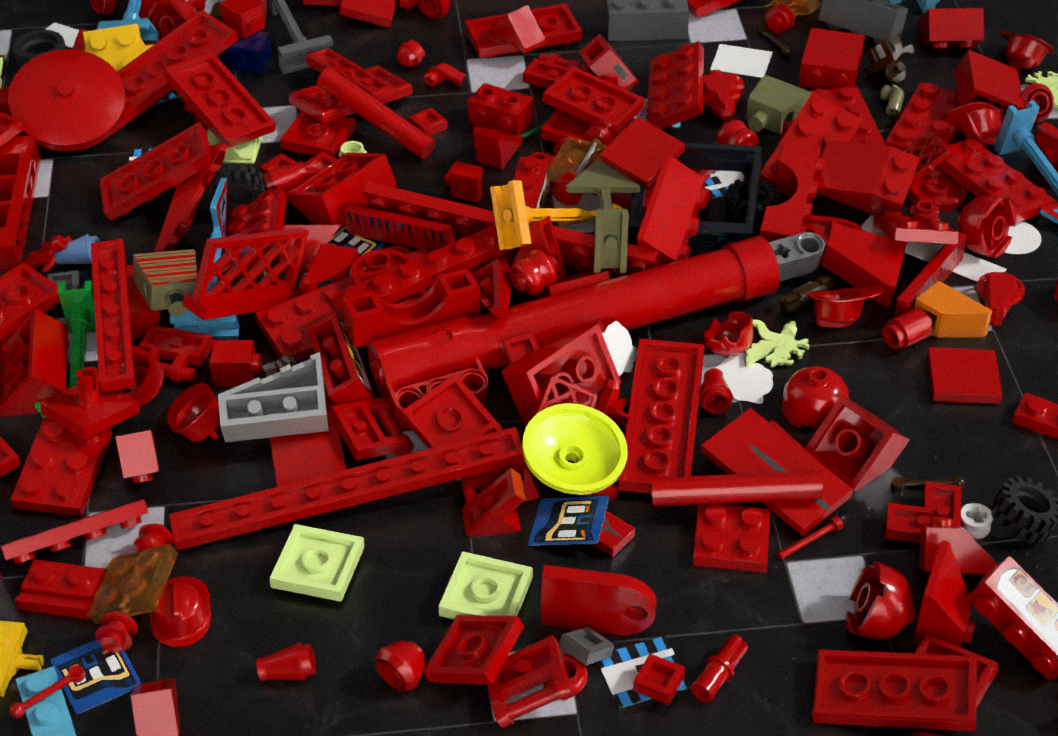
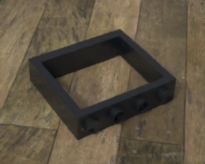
M683 142L685 143V151L677 160L690 169L751 172L745 223L700 221L696 236H691L688 242L690 249L720 250L723 245L754 237L761 175V146ZM640 185V192L633 193L628 223L629 244L637 246V235L643 221L647 188Z

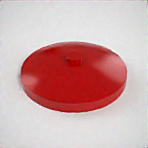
M64 49L41 54L24 64L15 74L10 84L8 105L11 116L22 120L24 130L21 133L24 136L35 135L37 144L47 149L77 151L99 144L117 129L125 114L126 97L124 85L119 74L108 62L85 51Z

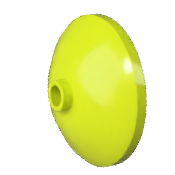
M558 404L540 411L526 426L522 440L523 457L529 470L542 483L563 493L585 495L602 491L611 486L620 477L627 461V443L617 424L599 410L581 404Z

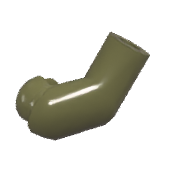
M884 85L881 91V99L889 100L886 113L893 117L899 116L904 100V92L896 85H893V87Z

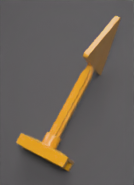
M512 180L503 186L490 187L500 250H511L531 244L528 224L550 215L552 222H561L562 226L595 222V210L586 211L580 208H530L525 206L521 180ZM617 204L612 205L613 209H624Z

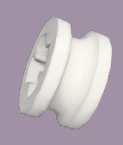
M970 503L963 506L961 509V527L973 539L984 538L989 534L993 521L991 510L979 503Z

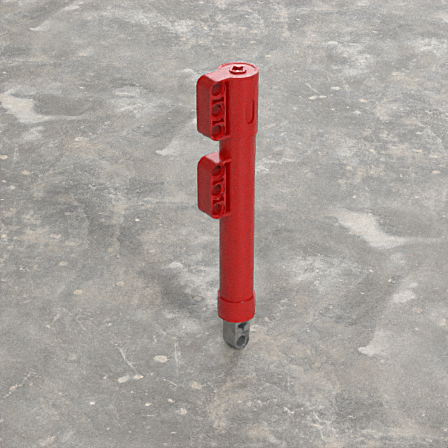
M804 232L768 242L766 238L760 235L723 245L720 250L511 306L508 310V316L505 318L495 317L491 312L471 318L462 316L370 341L367 346L370 369L380 397L385 398L389 403L390 413L401 429L412 430L401 417L402 410L455 373L469 389L477 390L471 392L483 406L485 405L488 390V377L485 371L508 365L500 347L501 340L533 332L537 344L541 348L594 323L599 325L603 333L606 331L607 326L611 325L614 321H618L621 326L629 331L735 300L743 302L775 293L780 281L815 271L822 256L825 243L818 234L812 232Z

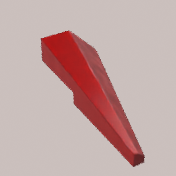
M219 143L210 146L213 164L209 165L204 171L184 179L177 186L154 252L174 251L192 224L200 200L210 186L214 173L216 171L219 172L222 167L228 145Z
M513 250L469 269L480 287V301L495 317L505 318L508 316L512 290L510 276L513 275L512 264L516 256Z

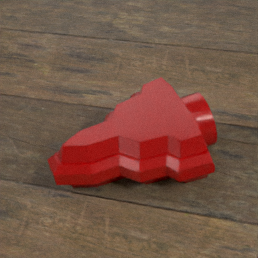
M711 70L703 77V105L711 109L712 113L723 123L732 120L736 112V103L740 101V94L744 93L743 79L739 78L737 74H724L720 70Z

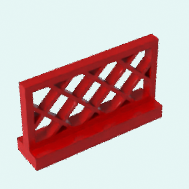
M302 227L207 239L195 290L193 293H186L184 295L182 306L202 320L262 311L300 296L302 293L295 289V284L309 231ZM295 239L294 246L286 252L284 248ZM270 242H273L274 246L263 256L261 251ZM246 245H249L250 249L239 259L237 254ZM224 248L226 252L214 263L216 250ZM280 254L282 259L271 269L269 264ZM257 257L259 261L247 272L245 267ZM232 260L235 265L223 276L220 271ZM288 266L285 279L278 280L277 277ZM265 270L267 274L259 283H254L258 275ZM241 273L243 278L235 286L230 287L229 284ZM217 277L219 281L210 290H207L208 284Z

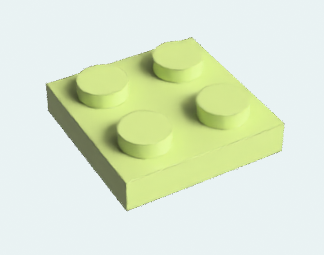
M295 524L270 576L271 588L342 602L364 550V537Z
M462 551L439 604V616L455 619L457 615L518 616L533 578V567Z

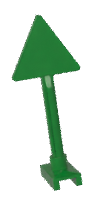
M85 281L84 289L67 290L65 283H58V296L69 332L72 334L69 388L78 385L76 371L82 370L85 367L87 333L96 332L92 281ZM36 402L34 406L42 419L48 418L41 414L40 402Z

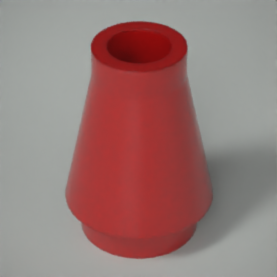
M301 161L295 164L271 168L268 173L263 174V177L271 192L281 187L286 193L303 180L309 178L310 175L305 163Z
M711 368L704 373L699 402L707 412L720 414L729 408L733 401V395L724 379L722 371L717 368Z
M298 642L266 657L257 658L256 661L260 681L307 680L308 676L316 674V661L311 644L302 645L301 642Z

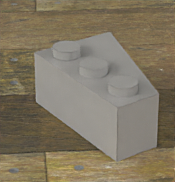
M320 352L311 355L310 359L292 367L290 364L280 368V372L260 380L258 377L218 394L220 427L225 442L329 431Z

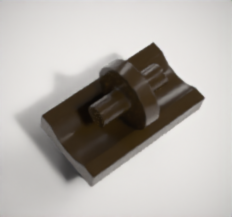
M897 34L865 51L871 64L864 69L866 75L869 76L883 69V76L888 82L897 84L903 81L906 77V67L900 60L915 52L912 44L903 47Z

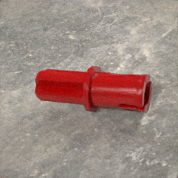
M733 635L729 637L716 655L709 656L706 660L704 671L691 685V692L698 700L710 703L724 682L733 678L735 666L748 650V644L740 636Z

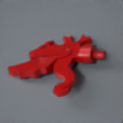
M60 235L53 236L49 243L45 241L43 244H40L41 249L31 252L23 262L34 270L40 264L45 265L43 271L47 272L56 262V258L52 254L65 250L68 247L67 243L71 242L72 239L70 236L65 238Z

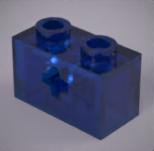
M258 31L244 39L238 36L239 40L217 56L228 70L263 73L272 56L269 32Z

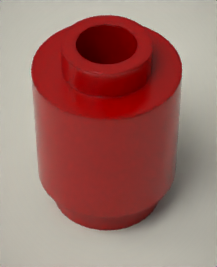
M913 308L887 322V325L882 329L884 341L892 349H905L931 335L932 320L923 310Z

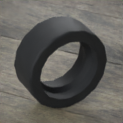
M52 30L30 31L18 37L13 44L14 56L19 69L31 59L44 54L33 53L66 49L64 37Z

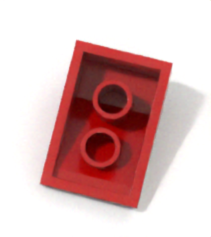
M828 140L821 158L825 159L822 176L815 177V181H819L817 193L873 216H883L884 211L899 212L903 206L920 157L892 146Z
M597 323L532 351L501 371L525 429L533 418L549 375L570 384H576L579 388L597 395V400L600 399L605 380L612 379L619 381L620 384L622 383ZM559 383L555 384L558 395L568 391L566 386ZM551 390L547 401L554 398ZM580 392L575 393L578 404L587 400L586 395ZM570 396L561 400L562 404H573Z

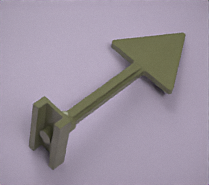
M597 160L566 186V192L597 193L599 209H595L594 273H601V268H619L620 273H626L629 213L628 209H613L611 193H639L640 185L600 160Z

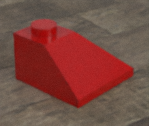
M841 395L805 449L819 463L854 491H858L890 469L910 439L882 419Z
M941 540L924 592L913 643L918 645L926 633L958 647L962 646V642L970 644L976 622L969 620L973 604L966 598L969 593L949 541Z

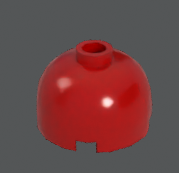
M158 0L151 6L147 18L159 32L158 41H160L198 12L193 5L185 0Z
M991 195L980 196L971 200L957 218L958 232L967 235L965 247L971 252L984 257L996 258L1003 254L1011 243L1013 236H1008L1010 226L1015 227L1016 215L1012 201L1009 199Z
M819 366L804 367L796 371L785 383L781 411L785 419L793 426L801 429V424L812 427V432H816L840 396L843 395L849 399V390L842 377L835 371Z
M875 561L873 562L874 567L867 565L856 580L849 599L856 602L854 615L847 611L846 626L851 634L872 640L890 639L902 631L905 625H910L913 622L917 607L913 603V591L907 579L894 568Z

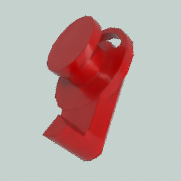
M1004 272L986 273L979 278L976 285L977 293L984 300L985 307L992 310L989 323L992 326L1002 325V320L1007 315L1010 306L1019 303L1025 294V287L1021 280Z

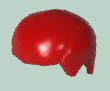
M735 311L729 313L725 322L719 323L717 319H713L709 329L704 331V344L709 350L720 356L729 357L742 354L752 344L753 320L748 314Z

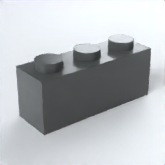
M607 0L606 29L608 41L688 39L689 8L687 0Z
M823 0L818 20L826 22L827 27L831 29L851 30L850 33L872 37L875 43L880 44L885 39L897 34L901 39L908 8L882 0Z

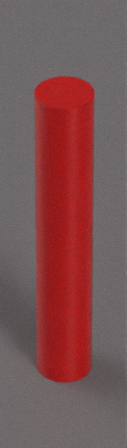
M331 67L326 68L320 74L317 80L318 87L422 160L431 154L436 144L433 138Z
M821 470L651 478L652 507L822 499Z

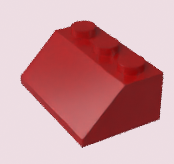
M347 152L285 194L287 195V200L314 225H341L339 227L341 228L346 225L342 209L348 203L363 207L369 205L362 192L366 181L394 188L397 186L385 154Z
M665 155L637 235L638 246L658 250L661 265L689 258L690 246H688V242L691 236L695 237L700 223V219L697 216L700 209H705L709 197V191L705 190L704 178L672 156Z
M34 309L0 344V418L38 414L34 406L36 402L46 400L68 389L66 385L69 368L67 352L70 345L68 341V326L37 309Z

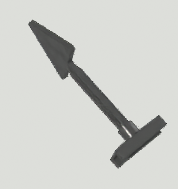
M267 0L272 16L279 14L292 40V44L278 47L279 69L282 75L311 68V66L306 64V55L326 48L331 49L333 40L330 35L307 40L302 35L285 0Z

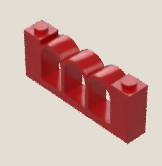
M35 135L14 136L0 147V271L12 270L21 264L41 160Z

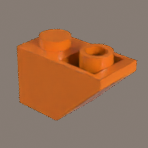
M941 281L936 282L918 296L914 308H919L930 316L932 320L931 334L937 338H983L987 335L992 310Z

